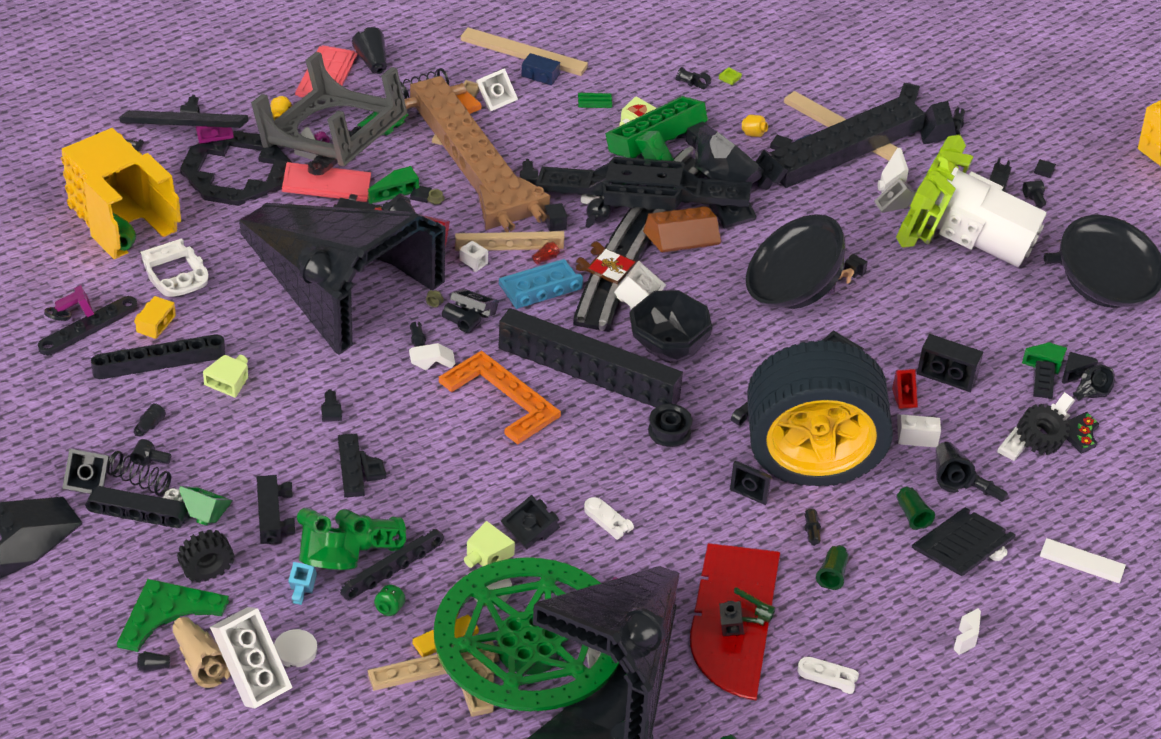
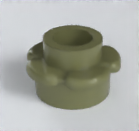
M432 189L429 191L427 200L436 205L440 204L441 201L443 202L445 197L441 190Z
M428 291L426 302L429 306L438 307L443 303L444 298L439 291Z

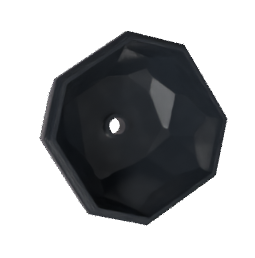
M704 125L703 128L700 127L696 137V164L693 167L707 179L752 182L753 184L762 177L761 174L764 170L734 143L707 125Z
M680 290L653 291L629 312L633 337L649 353L667 363L678 362L694 356L710 337L713 329L708 307Z

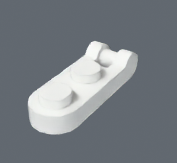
M592 497L585 501V513L615 539L618 540L624 535L623 533H628L634 529V525L629 519H624L600 498Z
M804 657L798 664V673L801 677L839 688L848 694L854 692V683L857 682L859 673L856 670L813 657Z

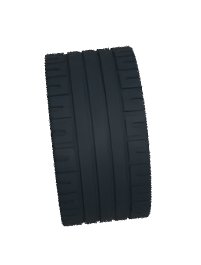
M818 340V342H801L798 345L793 344L791 347L787 346L781 351L775 352L774 355H770L768 359L762 362V365L760 364L750 378L747 402L751 448L757 462L774 477L801 486H835L839 483L844 484L847 481H853L855 478H860L863 474H867L888 453L893 439V428L886 378L880 365L861 349L858 350L857 347H851L849 344H842L841 342H824L823 340Z

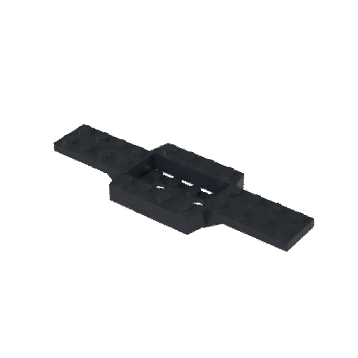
M613 157L609 163L595 170L542 166L536 186L542 187L544 192L552 191L563 194L577 193L578 195L591 194L602 196L604 205L612 207L625 206L628 208L638 207L648 210L663 209L664 211L676 210L681 202L749 207L752 182L698 178L685 169L684 162Z

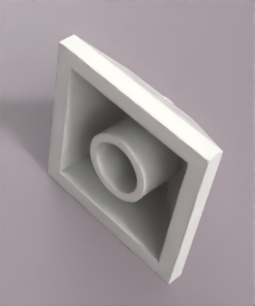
M505 68L476 80L489 111L518 100Z
M901 148L896 149L881 174V180H878V190L882 193L899 178L905 182L907 181L908 167Z

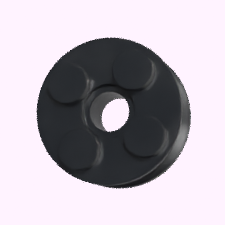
M663 404L651 411L648 433L656 444L676 447L683 445L689 440L692 416L687 409L676 404Z

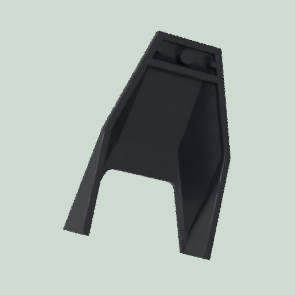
M63 496L0 502V578L34 564L82 525V521Z

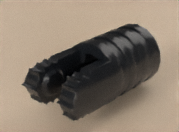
M156 403L150 405L134 428L135 436H143L149 429H154L166 415L162 406Z

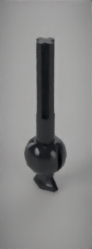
M596 198L588 203L586 209L588 218L586 219L585 226L589 228L595 223H602L609 218L611 207L604 205L603 198Z

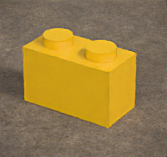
M154 296L150 302L146 303L145 308L140 314L136 315L134 320L136 332L157 339L176 316L175 303Z

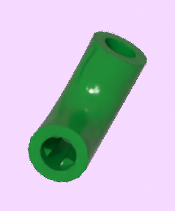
M113 213V218L118 224L121 249L119 250H128L135 243L136 232L128 221Z

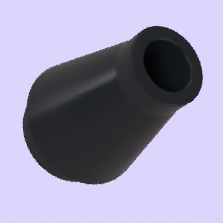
M147 651L138 653V671L146 673L170 667L169 655Z

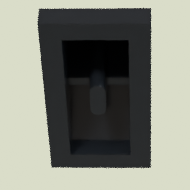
M1069 352L1062 383L1066 384L1080 379L1087 369L1098 364V360L1093 357Z

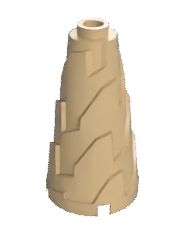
M189 617L178 618L173 624V634L180 645L179 649L186 659L185 662L193 679L199 686L204 688H211L222 684L220 679L223 677L228 679L231 674L216 640L199 625L194 624Z

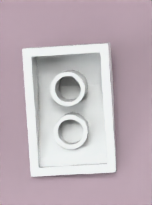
M638 261L618 285L614 293L620 301L626 302L630 309H632L653 291H662L666 284Z

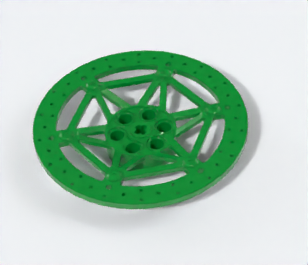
M544 558L505 559L482 566L460 579L447 592L438 607L434 621V644L439 661L451 679L462 689L474 697L498 707L517 711H546L577 703L602 688L615 674L620 663H615L611 656L601 653L596 663L591 668H587L584 665V661L589 647L582 645L578 659L571 656L562 647V644L569 639L533 625L534 604L541 599L543 594H545V599L551 598V593H554L556 596L566 594L555 585L557 581L567 584L576 590L601 583L588 573L574 566ZM514 577H541L540 581L493 590H489L486 587L492 583ZM537 589L524 612H518L497 597ZM471 597H474L478 602L464 637L455 638L454 630L457 617L465 603ZM494 605L510 616L502 621ZM483 606H487L499 630L473 636ZM497 640V646L482 643ZM478 649L498 653L499 659L508 668V673L503 671ZM469 652L504 681L503 685L493 683L479 675L466 663L460 653ZM560 656H561L566 662L559 661ZM552 667L563 668L561 670L546 672ZM572 676L576 679L568 684L552 689L536 691L519 690V687L525 684Z

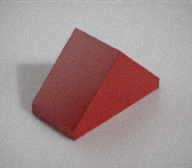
M915 369L895 371L892 391L898 409L918 408Z

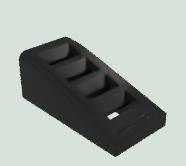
M1036 361L1033 377L1034 397L1053 398L1055 363Z

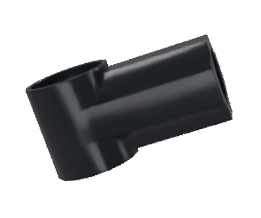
M449 302L442 311L443 318L456 323L458 328L465 333L472 331L482 320L478 312L472 309L466 311Z

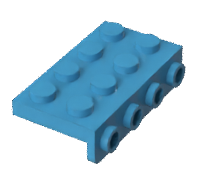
M562 259L499 278L498 284L514 307L518 309L582 289L583 276L576 274L567 261Z

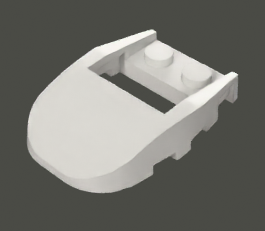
M182 238L141 252L150 281L165 296H180L201 289L208 284V271L203 266V260L200 256L197 257L194 254V250L190 246H184ZM185 257L193 269L191 272L181 273L176 277L160 281L153 272L152 267Z

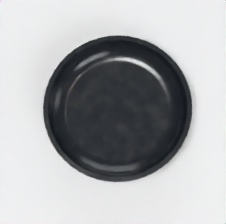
M814 214L794 219L774 231L759 246L748 265L746 287L749 294L763 305L779 308L785 307L788 309L808 306L825 296L839 280L844 267L845 235L839 223L829 216Z
M1087 215L1076 219L1065 229L1060 243L1062 264L1070 284L1085 299L1104 307H1128L1149 301L1161 290V253L1151 239L1132 224L1112 216Z

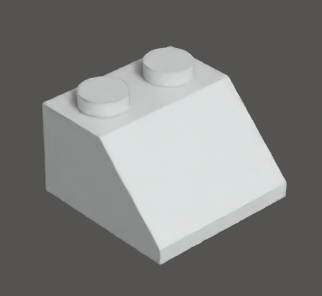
M897 415L898 444L925 447L938 446L941 434L940 418Z

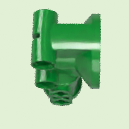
M302 508L297 514V521L303 526L299 561L314 567L338 570L354 569L358 566L359 550L367 551L370 548H388L390 551H397L404 546L406 541V527L401 517L371 519L369 516L358 515L348 509H341L335 517L339 528L331 527V521L328 517L311 508ZM396 534H398L399 538L393 540V536H396Z

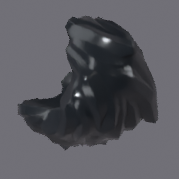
M1102 364L1087 369L1082 375L1076 391L1073 392V396H1076L1078 401L1085 397L1098 398L1108 396L1115 383L1114 370Z

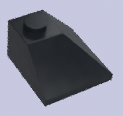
M69 448L62 489L90 494L94 487H104L110 455L84 449Z
M734 461L730 490L766 505L771 475L746 463Z

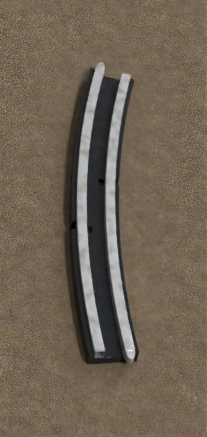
M693 147L682 150L673 158L674 161L684 162L685 169L696 177H705L693 167L696 164L695 158L691 157ZM630 208L611 235L609 244L607 243L604 248L632 259L637 263L641 260L652 242L643 232L648 214L667 211L663 209ZM591 273L573 318V326L610 332L620 304V300L614 293L618 285Z

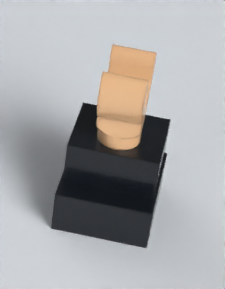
M855 254L850 255L845 261L844 270L839 280L846 277V284L851 282L852 277L863 276L866 273L868 261Z

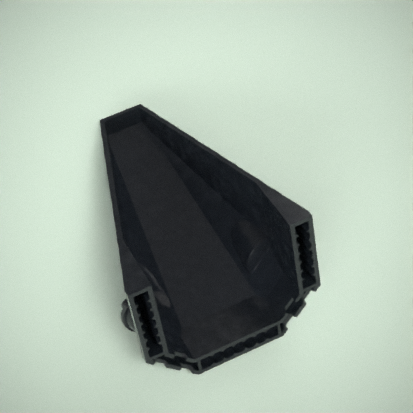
M401 193L390 202H385L381 210L265 203L251 214L239 219L241 235L338 355L353 346L351 290L355 284L352 282V279L357 271L361 273L366 265L377 259L395 266L432 291L445 282L446 227L417 214L409 198Z
M658 566L538 601L534 604L533 625L609 655L615 663L619 662L620 665L615 674L602 688L591 696L566 706L527 739H654L652 733L677 605L675 603L679 572Z

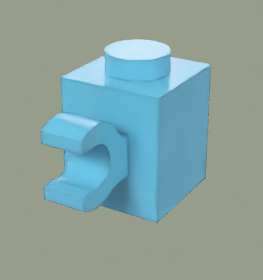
M293 562L288 582L291 590H294L292 595L294 604L302 605L304 592L312 594L317 577L314 566Z

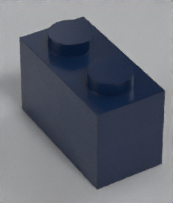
M529 53L522 63L521 76L552 86L560 75V62Z

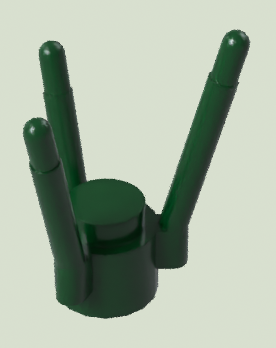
M737 587L734 588L735 594L757 605L754 615L758 616V618L743 617V622L758 623L760 625H764L765 621L771 622L776 607L763 603Z

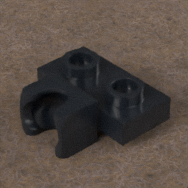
M763 150L755 161L764 170L761 174L762 177L757 180L759 182L758 187L764 190H768L773 183L779 184L788 171L766 150Z

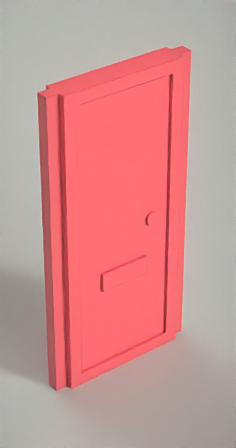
M319 46L317 52L322 54L326 71L337 83L343 86L358 53L341 48ZM308 69L295 92V95L298 97H305L313 90Z
M287 162L282 192L337 199H349L350 194L358 195L356 201L367 202L371 172L331 168L323 175H312L308 172L307 164Z

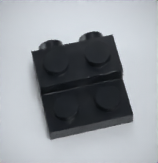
M750 201L749 207L709 204L712 212L719 218L724 229L754 221L757 217Z
M467 289L452 292L450 300L456 301L455 305L460 306L466 311L472 309L484 318L495 315L499 303L497 299Z
M530 495L501 520L503 526L526 550L541 537L546 540L560 528L557 515L553 511L549 513L546 510V504L540 498L536 500L533 495Z

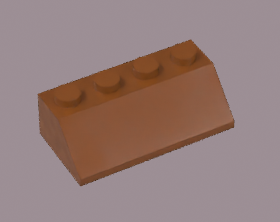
M705 206L648 214L643 230L661 253L714 246L721 243L717 217Z

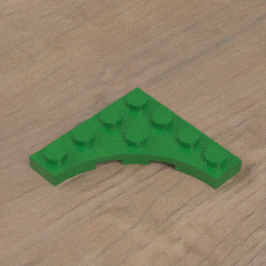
M147 579L117 641V647L139 652L143 643L153 634L157 627L175 621L180 616L195 614V616L215 615L222 617L229 602V596Z

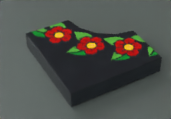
M1088 412L1067 420L1068 425L1066 427H1070L1067 441L1081 454L1096 447L1097 441L1093 436V432L1098 429L1099 423Z

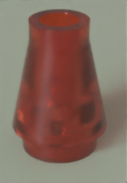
M553 241L547 242L532 255V259L538 265L557 258V255L560 254L559 248Z

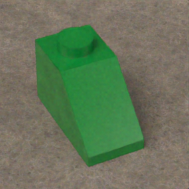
M1050 342L1026 348L1022 364L1035 367V363L1038 360L1055 363L1054 374L1058 375L1067 348Z

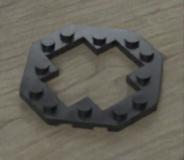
M233 131L234 138L191 146L180 167V173L201 194L203 200L240 206L245 204L247 200L253 198L256 200L266 196L268 192L282 190L286 163H292V161L277 145L263 148L260 134ZM229 146L261 151L258 157L259 162L273 164L266 181L248 179L244 190L212 185L215 179L214 173L200 171L208 154L225 157Z

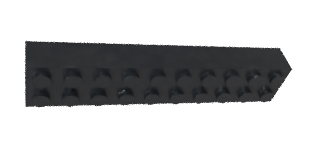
M902 95L769 152L788 169L780 183L785 188L791 187L923 129L925 112L906 95Z
M509 308L499 321L498 348L505 352L515 354L539 365L547 366L555 371L563 372L574 378H579L590 384L600 386L606 390L616 392L653 407L663 404H677L680 399L683 371Z

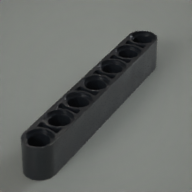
M214 334L97 354L91 358L92 374L96 379H107L218 360L225 355V340L223 336Z

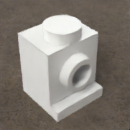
M474 241L461 247L459 260L473 268L474 272L488 264L487 249Z

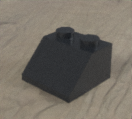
M948 101L932 104L926 110L924 126L920 130L923 144L946 140L948 136L956 135Z

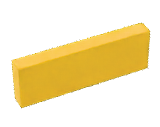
M468 614L456 620L455 638L464 637L471 620ZM477 625L474 630L473 636L479 633V628ZM434 630L412 639V644L422 657L436 653Z

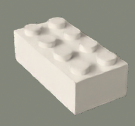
M247 607L210 627L246 707L257 708L292 688L258 608Z

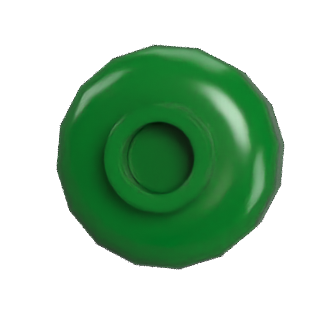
M386 585L375 596V607L385 616H394L404 606L406 601L405 594L395 585Z

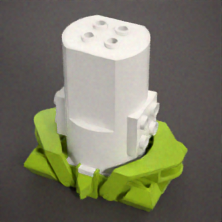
M960 135L948 136L921 185L918 187L908 215H906L896 235L900 246L903 248L915 246L919 238L929 245L938 228L940 229V235L971 250L975 246L1005 262L1020 267L1024 258L1029 257L1033 249L1031 247L1035 245L1039 237L1038 235H1040L1044 227L1042 222L1046 212L1002 191L1003 186L974 172H970L969 175L966 174L974 156L962 154L966 144ZM958 166L963 167V171L958 170ZM926 225L929 227H933L931 228V230H929L928 228H926Z

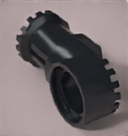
M681 67L677 72L678 75H676L677 81H683L691 87L694 85L704 90L711 84V77L705 72L700 74L696 72L691 73ZM700 78H703L706 84L702 83Z

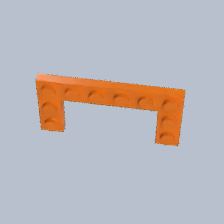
M482 350L439 376V383L450 392H453L481 375L528 411V414L504 429V434L517 445L561 417L560 410Z

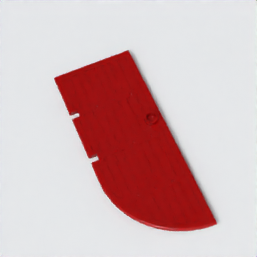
M708 543L701 576L709 578L708 580H700L694 612L702 613V615L693 616L690 632L691 652L698 668L716 686L738 697L757 701L769 623L765 621L764 625H760L758 623L743 622L744 634L723 636L719 603L740 601L743 617L758 618V616L754 615L757 605L735 594L734 588L737 587L763 603L772 606L780 552Z

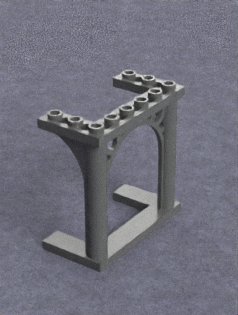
M315 52L305 60L313 90L276 120L273 118L267 95L261 94L251 102L263 148L278 145L337 159L340 166L347 165L407 114L397 68L391 67L381 75L386 98L348 90L337 83L326 71L320 52ZM350 106L379 113L350 137L344 112L338 110L327 119L333 144L306 138L298 132L299 124L308 116L329 107Z

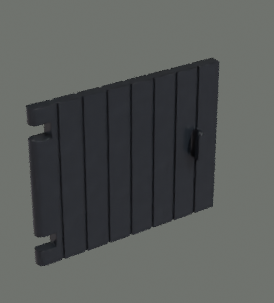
M964 507L933 529V531L926 534V536L912 544V548L956 574L964 576L968 571L1002 548V546L1013 540L1016 534L1011 531L1005 534V528L975 512L969 514L970 509Z

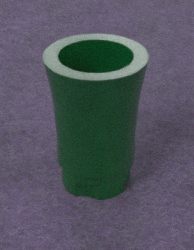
M906 486L901 488L899 493L896 494V498L907 517L910 528L919 530L930 526L935 519V512L923 501L913 487Z
M841 545L832 546L827 552L822 566L816 573V581L821 587L838 590L844 585L845 570L849 556L845 547Z

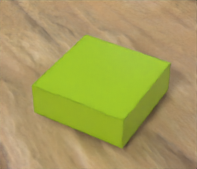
M728 67L719 74L718 79L733 85L741 79L742 74Z

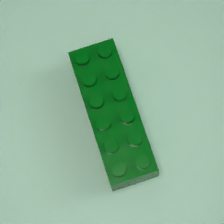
M681 96L606 132L609 152L618 156L636 158L637 155L641 154V151L635 140L647 131H659L664 142L673 140L680 134L687 133V128L702 121L704 123L708 121L705 102Z

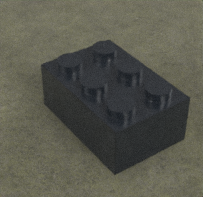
M929 333L921 350L917 375L971 393L978 378L984 352Z

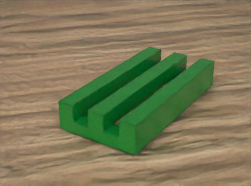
M578 93V108H612V93Z

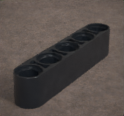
M96 486L92 489L85 504L87 510L92 513L177 529L182 527L188 514L185 503L181 501Z

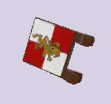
M594 241L591 244V247L594 248L590 252L598 256L590 264L584 258L579 257L576 260V263H579L576 265V270L590 272L618 285L634 267L636 261L608 250L599 242Z

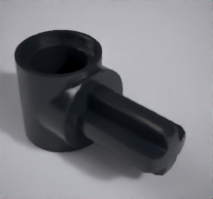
M195 95L189 97L188 102L181 105L180 112L200 113L198 106L199 98Z
M526 159V161L522 162L523 169L520 170V178L536 186L538 170L533 168L532 161Z
M1043 181L1024 182L1022 186L1024 196L1034 200L1038 208L1046 206V201L1043 197L1045 191Z
M328 389L324 393L325 402L321 404L322 422L342 421L341 403L336 399V392Z
M140 439L130 454L131 461L134 463L135 460L140 459L141 466H144L146 463L150 464L152 461L169 464L172 457L170 453L155 450L153 443L146 439Z

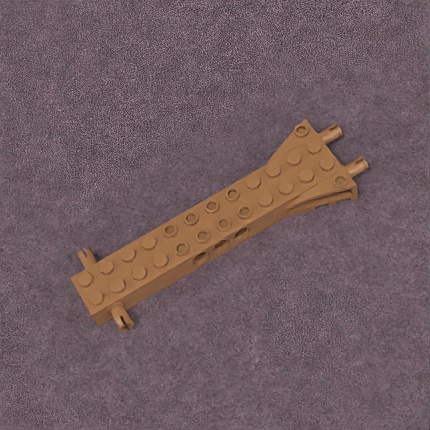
M442 76L410 84V98L404 99L406 109L415 107L478 193L485 230L502 226L505 232H509V230L511 232L515 228L513 222L534 216L539 223H541V220L544 222L547 219V215L544 213L545 205L550 204V195L545 193L542 187L535 186L513 173L456 95L466 93L465 85L460 83L449 86Z

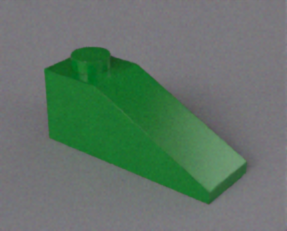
M411 166L394 170L368 188V203L373 204L393 199L399 193L403 195L411 194L414 187L416 189L419 188V177Z

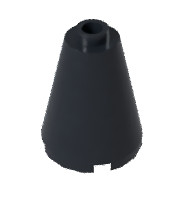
M367 27L364 29V32H357L353 36L352 46L372 73L381 74L387 68L384 34L379 28Z
M951 442L940 443L936 447V479L943 490L953 493L959 492L958 489L969 488L976 478L974 464Z

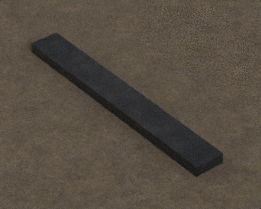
M128 110L119 117L120 123L241 128L249 121L248 115Z

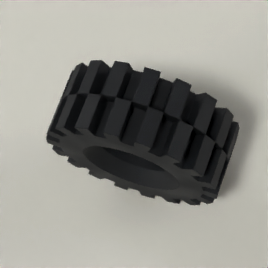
M1035 404L1029 407L1018 421L1019 423L1016 427L1018 428L1017 435H1021L1020 441H1025L1024 446L1027 448L1030 446L1032 448L1031 451L1034 453L1037 450L1041 455L1044 452L1046 455L1057 452L1069 436L1070 427H1066L1068 421L1063 420L1065 416L1063 414L1059 415L1056 408L1053 411L1049 405L1044 407V404H1039V406ZM1038 427L1044 429L1047 434L1042 433Z
M207 530L206 533L200 531L197 536L193 534L190 536L191 540L188 541L186 539L183 542L184 546L179 547L180 552H177V559L185 576L193 582L195 580L196 583H201V580L206 582L210 578L215 579L217 575L220 574L222 576L225 574L224 570H229L230 564H233V557H235L233 549L225 535L218 530L214 532Z

